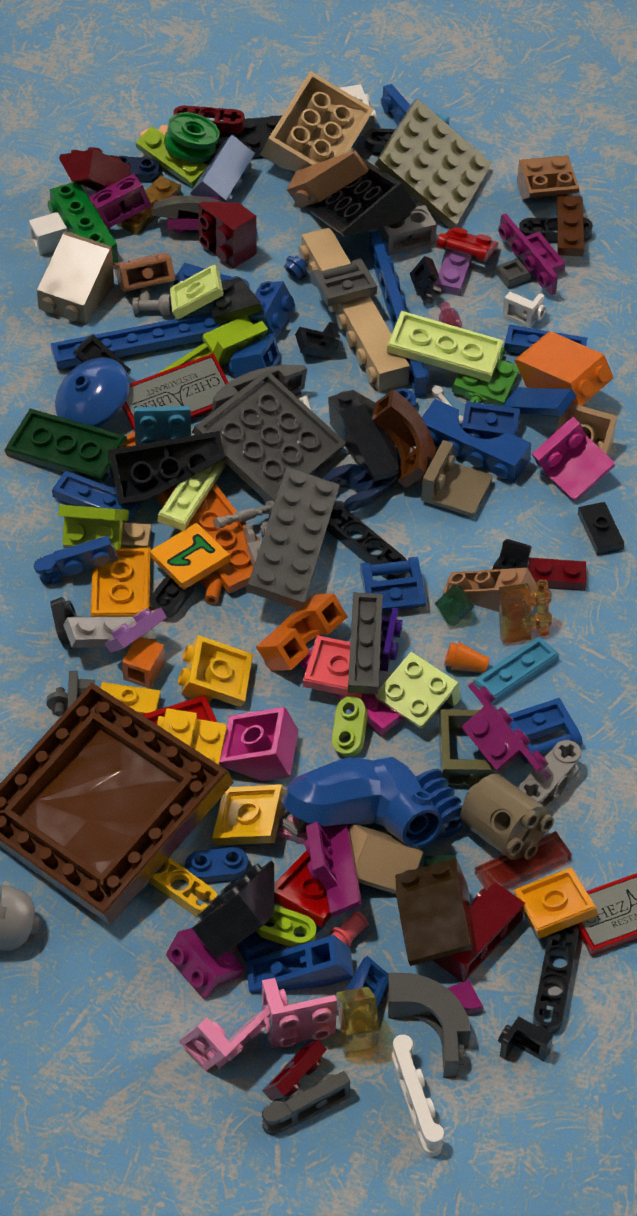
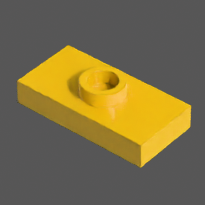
M106 682L101 684V689L141 715L158 710L161 690Z

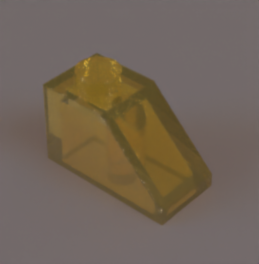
M363 987L336 992L344 1057L349 1058L378 1053L380 1028L376 997L370 988Z

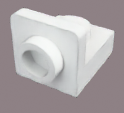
M509 292L504 298L502 317L531 328L537 320L540 321L544 316L546 306H544L545 295L539 293L534 301Z

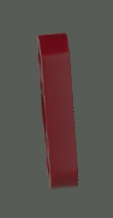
M183 105L175 108L173 115L178 113H194L205 118H214L215 120L212 122L221 133H239L245 128V115L237 109Z

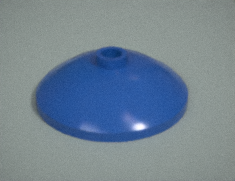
M95 358L79 364L66 375L59 386L55 399L57 415L97 428L104 425L121 410L128 397L130 380L127 371L119 362L110 358Z

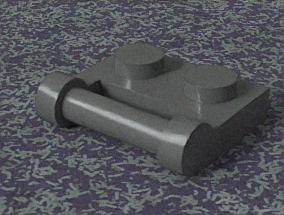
M361 258L353 260L351 264L324 271L317 269L310 272L311 281L318 288L327 306L377 294V285Z

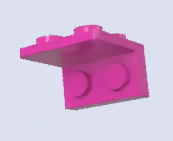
M574 417L568 420L532 453L538 467L573 501H577L615 467L614 461L586 436L580 422Z

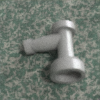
M148 286L141 288L140 298H133L134 314H139L140 311L160 310L162 315H171L170 294L161 295L159 300H150L151 288Z

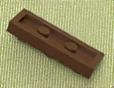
M557 195V253L561 256L583 257V197Z

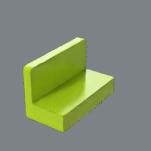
M245 316L204 333L202 339L211 353H214L217 361L220 362L232 357L237 349L265 337L268 328L263 321L253 325L250 319Z

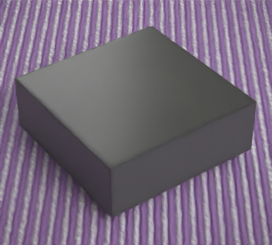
M518 258L500 264L495 268L496 275L508 289L526 283L531 279V273Z

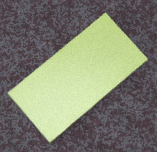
M401 311L386 352L490 382L504 340Z

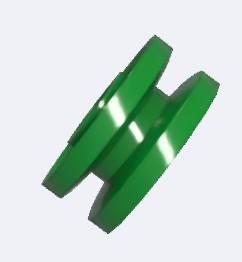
M178 113L169 119L167 132L164 137V145L173 156L181 160L202 163L209 161L214 156L220 132L211 120L202 115Z

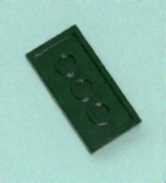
M30 408L4 450L7 456L61 472L68 471L104 484L110 474L108 450L126 447L128 439L125 435Z

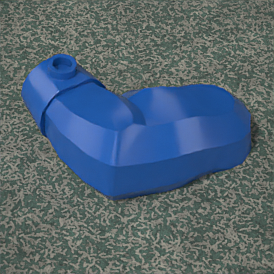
M349 757L332 762L292 779L282 798V803L288 812L294 817L310 824L317 821L320 826L376 823L386 827L391 834L410 848L426 847L432 843L439 835L443 824L441 814L431 801L432 795L423 791L416 776L409 767L394 757L378 760Z

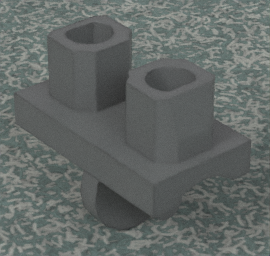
M69 671L68 693L62 687L56 688V692L47 696V707L55 711L56 716H62L91 683L95 684V680L79 679L78 671Z

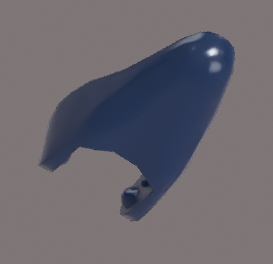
M347 464L329 471L324 480L339 484V488L345 486L358 492L347 498L343 505L346 510L352 512L373 503L399 480V474L374 482L362 465Z

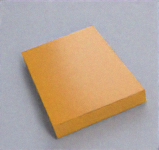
M150 548L116 549L119 560L110 562L105 566L92 568L91 617H133L145 608L150 610Z

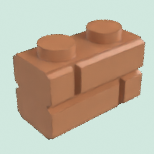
M165 252L128 260V263L126 261L114 263L119 289L124 292L175 280L171 256Z

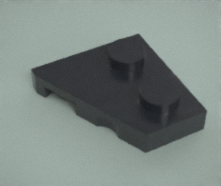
M241 277L232 280L227 279L221 282L223 296L214 300L212 318L216 325L262 312L264 308Z

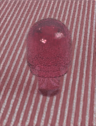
M448 302L441 303L439 305L441 310L439 322L462 328L459 313L451 308Z

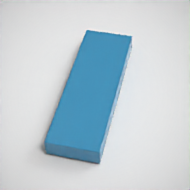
M538 636L474 679L473 683L480 689L485 686L496 698L492 702L495 704L557 662L559 653Z

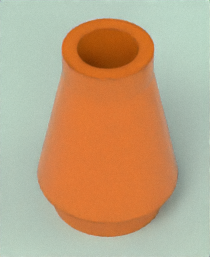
M450 642L444 665L449 666L450 670L485 673L490 657L482 655L461 642H458V644Z

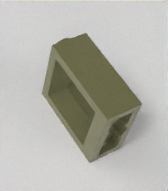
M456 708L440 710V770L442 771V778L448 780V787H472L490 774H500L504 777L505 770L499 773L488 760L450 759L449 731H464L461 726L479 710H460Z

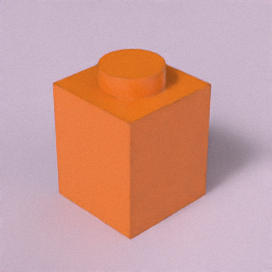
M137 638L122 661L123 680L151 689L165 664L164 644L154 639Z

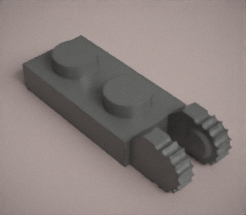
M345 1071L336 1075H327L314 1087L306 1091L299 1090L293 1093L285 1103L280 1101L270 1103V1106L267 1105L262 1111V1128L266 1134L278 1135V1132L281 1133L348 1099L350 1097V1079Z

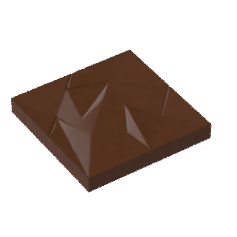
M91 683L0 783V847L111 925L234 782L229 771L94 683Z

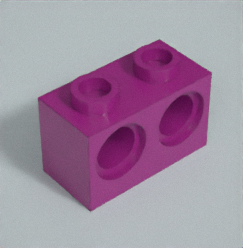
M134 173L89 196L91 203L107 229L152 206L143 185Z

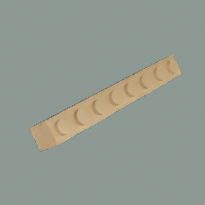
M331 227L301 235V246L298 247L300 258L306 261L309 274L317 269L324 271L351 264ZM370 296L328 306L330 312H334L336 315L338 327L345 331L348 345L355 349L358 363L364 365L368 381L374 383L379 393L409 385L410 365L405 357L386 352L392 334Z

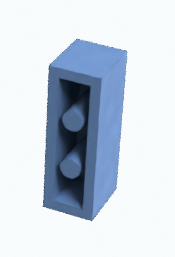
M231 134L219 147L190 194L192 196L219 197L220 201L230 202L233 198L231 191L235 192L243 182V179L240 177L241 175L245 176L251 169L253 164L250 161L255 153Z

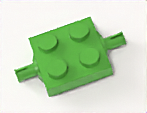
M502 346L490 382L458 373L452 387V392L466 397L470 402L503 406L519 375L518 367L515 364L502 360L506 352Z

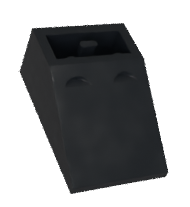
M272 860L263 867L259 863L254 865L243 874L240 880H234L220 891L221 893L209 902L210 905L197 914L200 920L192 929L215 959L257 931L273 916L274 863Z

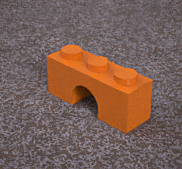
M334 593L313 594L304 602L302 610L296 609L261 641L256 648L270 671L292 670L310 653L306 646L307 642L317 637V635H329L348 616Z

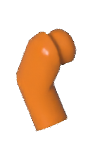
M214 571L199 580L207 589L204 600L211 605L218 603L223 586L220 576Z

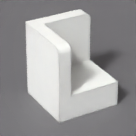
M52 213L29 220L30 239L38 254L44 255L54 252L62 234L67 231V227L59 213Z

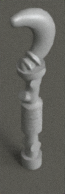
M267 501L265 506L255 509L251 507L237 511L235 515L214 518V526L216 529L225 527L226 524L231 525L236 521L240 523L254 519L256 515H271L275 502Z

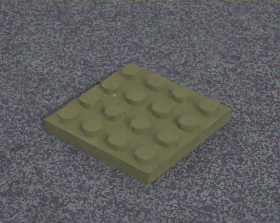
M416 99L408 108L374 165L400 181L414 199L421 205H425L428 211L451 229L458 224L492 163L427 106Z

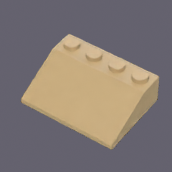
M310 71L268 138L260 155L281 168L297 171L348 153L374 109Z

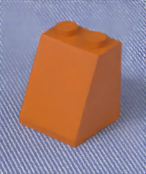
M547 332L515 359L526 388L572 389L576 395L572 403L581 406L614 378L604 354L554 332Z

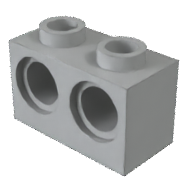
M421 205L412 210V214L408 218L395 224L377 228V231H380L382 240L387 241L389 255L435 244L437 224L427 207Z

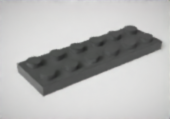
M286 467L245 592L302 610L338 493L339 484Z

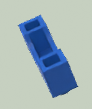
M437 399L432 402L421 417L432 436L435 446L440 447L443 440L453 443L452 455L469 461L475 467H482L499 478L515 482L531 459V442L509 432L491 439L473 437L461 428L459 424V409Z

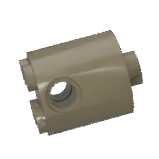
M490 774L469 789L460 815L461 821L465 826L511 860H517L522 857L526 860L531 859L536 854L538 843L544 833L548 832L554 824V818L549 815L548 809L500 774Z

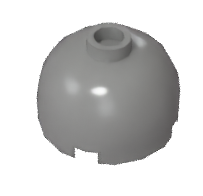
M2 884L0 886V950L11 951L25 944L30 934L35 935L37 933L40 916L34 915L35 906L29 895L22 890Z

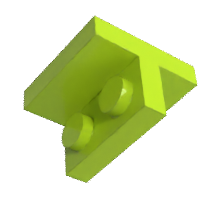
M59 505L58 516L64 517L62 545L75 546L109 536L115 549L121 550L123 521H128L129 510Z

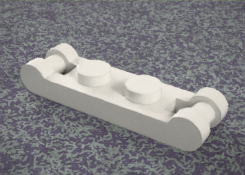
M399 1035L393 1041L392 1064L421 1149L426 1156L437 1157L442 1151L444 1130L439 1124L434 1123L435 1109L431 1098L426 1099L422 1089L425 1088V1081L420 1068L415 1069L412 1061L413 1041L407 1035Z

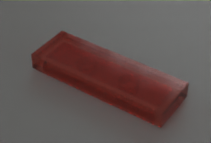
M554 831L542 837L538 843L536 854L529 860L523 857L511 860L507 856L501 855L475 867L474 874L485 890L494 881L507 890L571 861L572 853L558 833Z

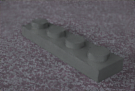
M353 592L348 693L378 694L383 594Z

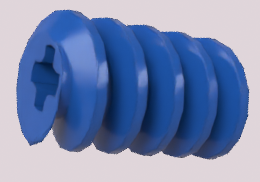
M438 768L431 769L416 776L422 790L432 795L431 801L441 814L443 824L438 837L447 838L458 833L464 827L460 817L462 805H460L461 800L459 797L454 796V789L448 787V780L442 778V771Z

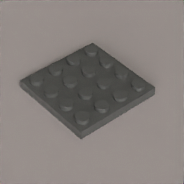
M268 370L195 425L192 431L194 435L220 431L225 459L222 461L264 500L274 502L286 467L312 475L339 453L346 444L339 435Z

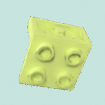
M410 652L380 687L375 697L378 701L422 729L445 702L455 707L461 700V693L457 681L413 652Z

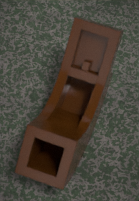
M393 389L375 403L372 421L381 427L395 442L401 457L398 482L407 488L414 482H419L423 479L436 454L432 436L419 413L399 392Z

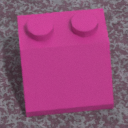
M280 707L229 716L219 762L221 766L260 781L290 777L299 730L287 709Z

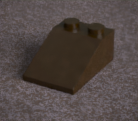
M457 858L439 861L433 865L415 870H407L404 873L395 875L396 898L410 966L473 949L469 889Z

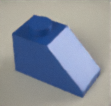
M269 334L237 349L229 362L231 374L237 378L254 370L276 366L281 356L274 334Z

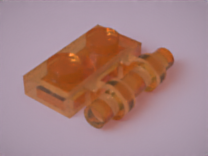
M538 580L537 590L533 593H530L528 583L498 587L500 638L502 643L531 640V629H538L540 636L550 634L549 626L552 625V614L549 612V603L552 601V593L548 588L547 580ZM537 606V613L531 616V607Z

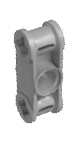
M571 740L558 742L545 757L549 763L545 768L552 776L545 779L533 768L532 772L518 788L547 808L553 800L561 795L568 783L577 775V762L581 757L579 745Z

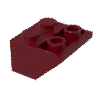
M89 147L86 151L71 150V153L60 154L59 157L72 182L97 192L128 177L131 165L122 162L120 157L103 154V150L95 147Z
M201 202L198 204L199 243L205 249L210 250L221 261L226 262L232 268H236L257 254L256 215L240 203Z

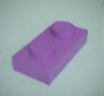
M447 250L439 271V278L435 282L440 285L442 293L460 296L472 264L473 256L454 250Z
M160 607L152 611L149 608H145L133 616L135 621L128 626L124 623L111 632L113 637L105 642L110 653L125 648L166 619L167 616Z

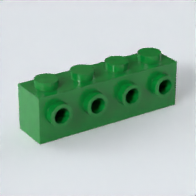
M72 182L50 189V200L47 202L51 214L59 213L67 227V232L112 246L113 265L118 263L117 243L81 185Z

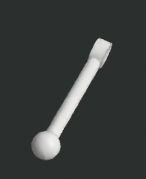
M434 386L432 388V395L451 406L442 394V387ZM459 415V424L461 426L463 423V416Z

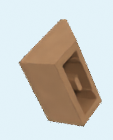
M568 155L519 160L517 185L522 199L571 195L579 192L580 188Z

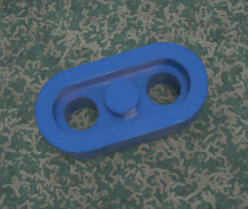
M236 847L195 851L186 858L185 869L206 884L239 880L248 871V856L243 850ZM234 859V860H237V861H236V862H229L228 860ZM197 863H206L202 866L197 865Z

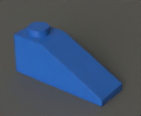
M335 935L246 961L249 992L252 994L262 993V980L271 978L276 979L279 990H296L326 987L352 979L354 976L351 949Z

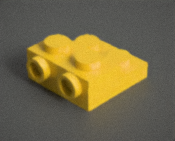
M198 635L192 645H186L182 655V661L187 662L186 668H182L177 684L182 686L181 695L192 699L205 695L208 703L215 698L241 707L246 699L253 654Z
M166 708L165 717L159 716L157 725L220 765L227 724L197 719V713Z

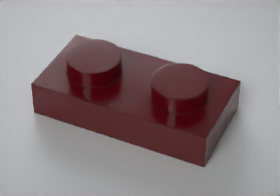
M529 558L528 569L539 588L585 591L586 561Z
M319 1040L305 1044L262 1091L270 1100L281 1097L289 1098L299 1089L300 1084L298 1081L303 1075H310L320 1066L322 1061L319 1058L327 1049Z

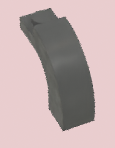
M388 973V1018H411L430 1025L438 1034L442 1044L443 1078H457L458 1065H464V1048L469 1047L471 1033L469 1019L461 1002L449 989L428 977L412 973Z

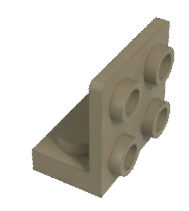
M443 440L423 477L421 501L474 517L492 482L493 476L456 464V456L452 455L453 443Z

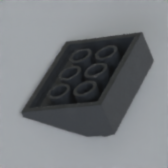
M365 159L362 160L369 168L366 174L321 202L306 207L310 213L344 237L398 223L408 218L412 214V210L418 206L400 181Z

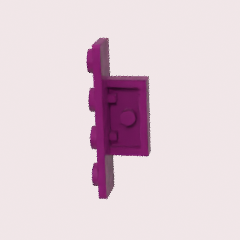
M506 213L502 214L498 227L500 237L510 245L513 253L523 261L526 269L532 272L539 285L545 288L550 296L556 294L557 273L565 271L566 263L540 232L525 236Z
M473 682L470 683L468 687L484 707L461 727L495 770L499 773L503 772L523 754L545 779L551 777L552 775L545 768L549 765L548 761L538 750L534 753L527 746L531 743L530 739L520 728L516 731L512 728L510 723L514 720L503 707L497 709L492 703L496 700L494 695L485 686L480 689Z
M318 821L307 825L308 840H305L304 843L311 857L308 869L312 878L315 881L319 880L326 889L330 913L335 917L361 906L362 902L349 825L320 826Z

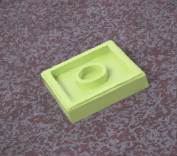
M212 265L170 288L172 312L177 320L223 296L220 271L216 265Z

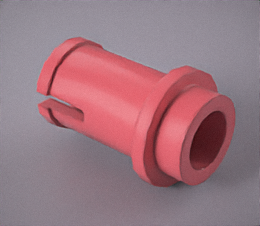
M354 911L339 927L331 929L330 934L335 935L348 947H351L352 941L369 926V923L363 914Z

